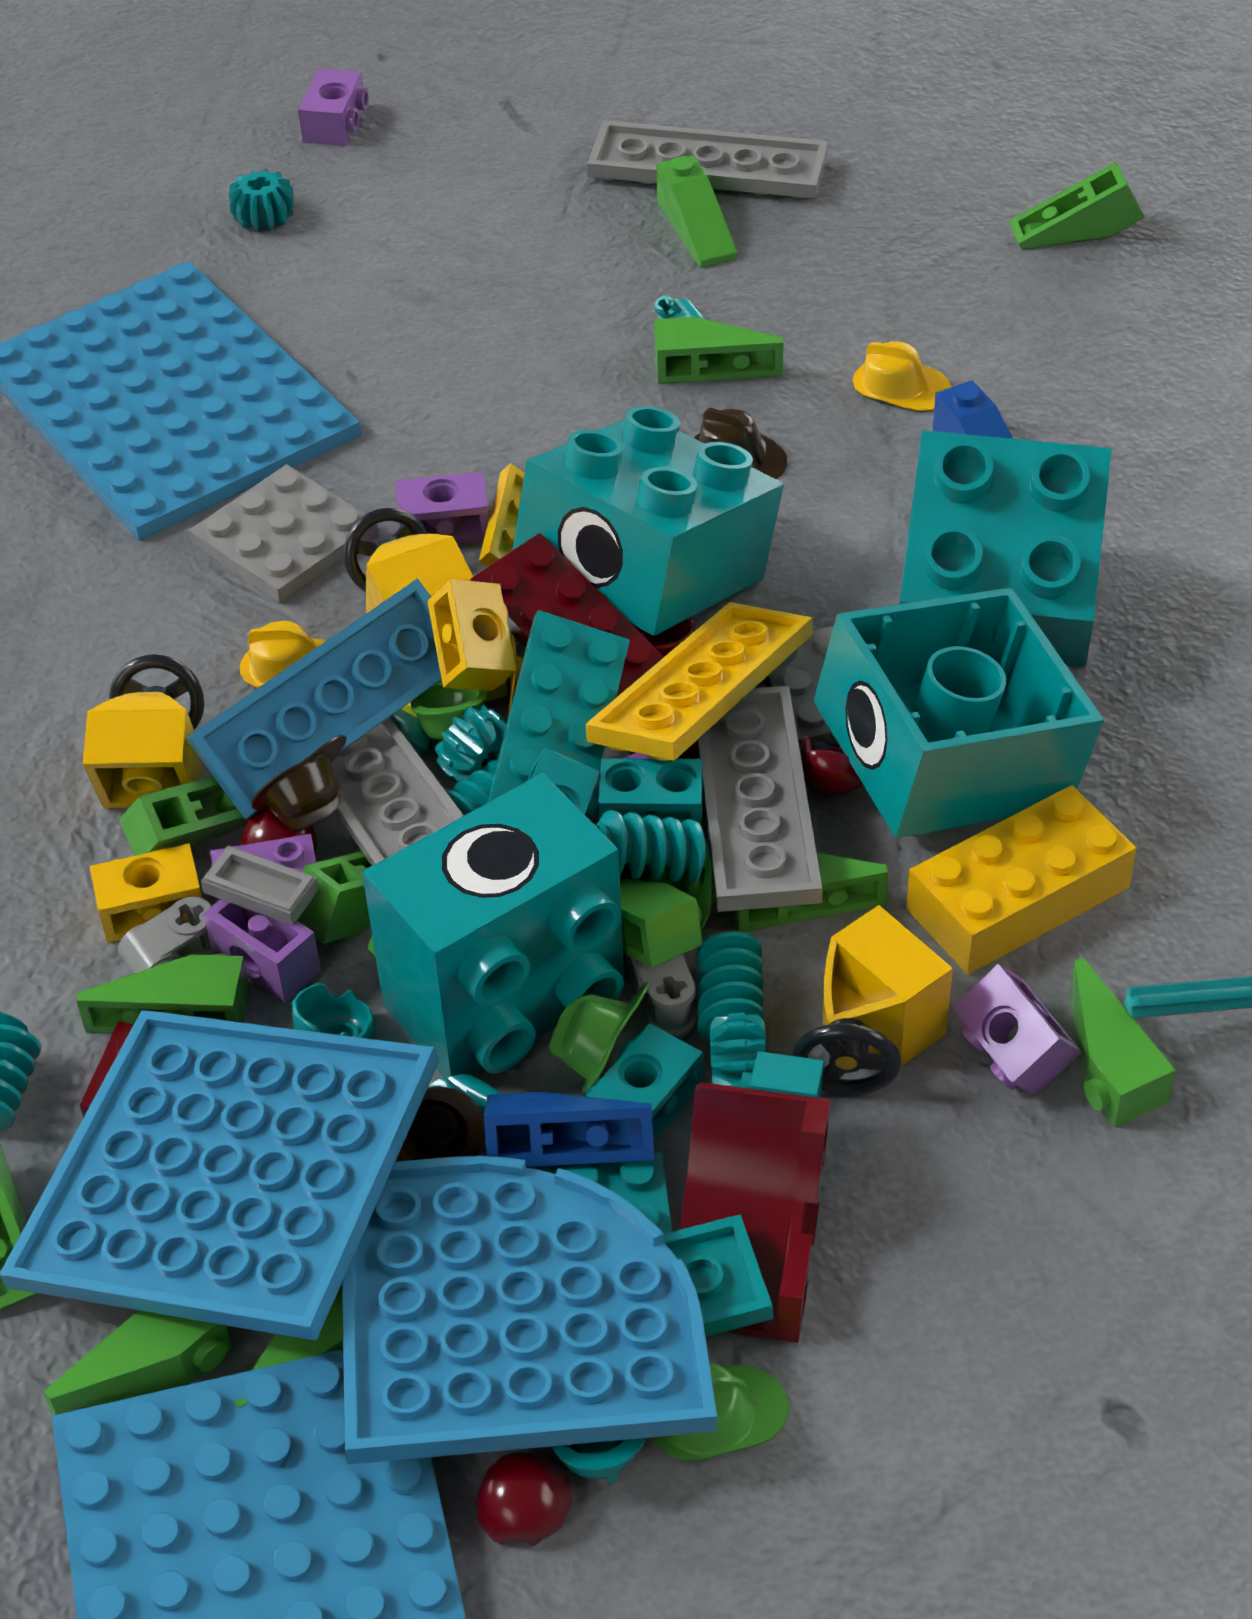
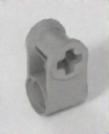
M186 897L177 901L170 908L151 920L128 931L119 943L118 954L134 973L191 954L214 955L211 951L203 913L211 908L210 903L199 897ZM184 913L187 914L189 923H185L183 918ZM200 937H201V938H204V937H205L207 946L204 947V948H203V945H202V942H201Z
M685 953L653 968L627 955V965L634 992L645 982L648 981L650 983L641 1000L649 1023L680 1040L689 1037L695 1031L697 1017L692 1004L695 997V983L689 972Z

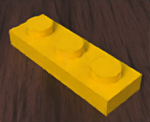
M512 463L500 472L479 557V562L486 567H489L513 549L525 472Z

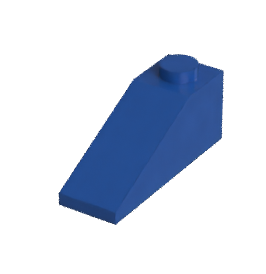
M973 380L935 393L933 431L1013 439L996 404Z
M548 1092L487 1095L484 1125L486 1153L489 1157L526 1160V1167L655 1160L651 1103Z

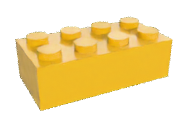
M1071 785L910 868L906 909L960 968L969 975L1130 888L1137 848Z

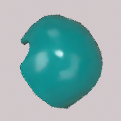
M316 983L299 991L292 1002V1017L294 1029L367 1039H371L375 1032V1020L371 1007L358 999L351 989L341 996H335L327 990L324 983Z

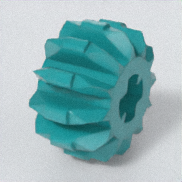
M264 169L262 172L251 170L249 175H238L236 182L229 184L228 203L230 213L233 215V220L240 222L242 228L254 226L256 231L263 227H268L272 230L273 225L286 224V219L294 215L293 187L290 185V180L284 178L281 172L269 173L267 169Z
M485 705L477 709L468 707L461 718L453 717L451 727L441 732L444 740L437 744L435 748L439 755L436 764L442 768V772L452 781L458 783L461 780H468V777L473 772L483 770L490 761L498 760L507 720L495 710L489 709Z
M745 1012L728 1013L727 1016H718L712 1021L710 1025V1053L713 1084L740 1087L742 1073L753 1072L757 1052L768 1053L765 1023L758 1014H745Z

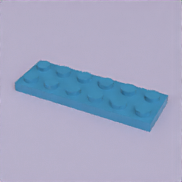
M418 578L196 730L186 739L245 820L257 812V810L251 807V801L255 794L279 773L302 762L322 745L341 734L347 737L346 744L342 749L343 751L442 680L427 603L431 596Z

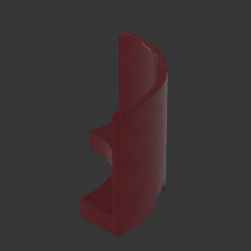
M699 1083L696 1086L689 1162L679 1230L741 1214L773 1307L774 1319L726 1331L728 1333L799 1343L809 1285L808 1271L811 1246L815 1244L820 1202L817 1201L822 1166L825 1164L831 1099L711 1083Z

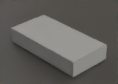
M229 845L201 880L203 893L292 926L319 890L317 877Z

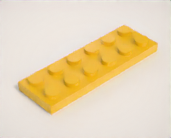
M729 602L585 724L587 742L607 746L613 751H631L649 755L658 761H675L813 635V618Z

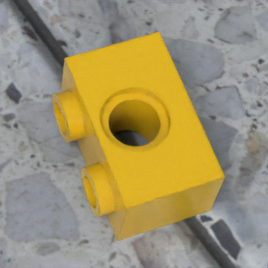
M450 579L427 600L443 688L494 691L517 671L516 652L512 647L507 622L508 610L503 602L500 584Z
M190 843L90 866L97 908L107 943L121 940L132 928L146 923L186 897L202 898ZM184 913V914H183L184 921H185V923H187V922L189 923L187 914Z

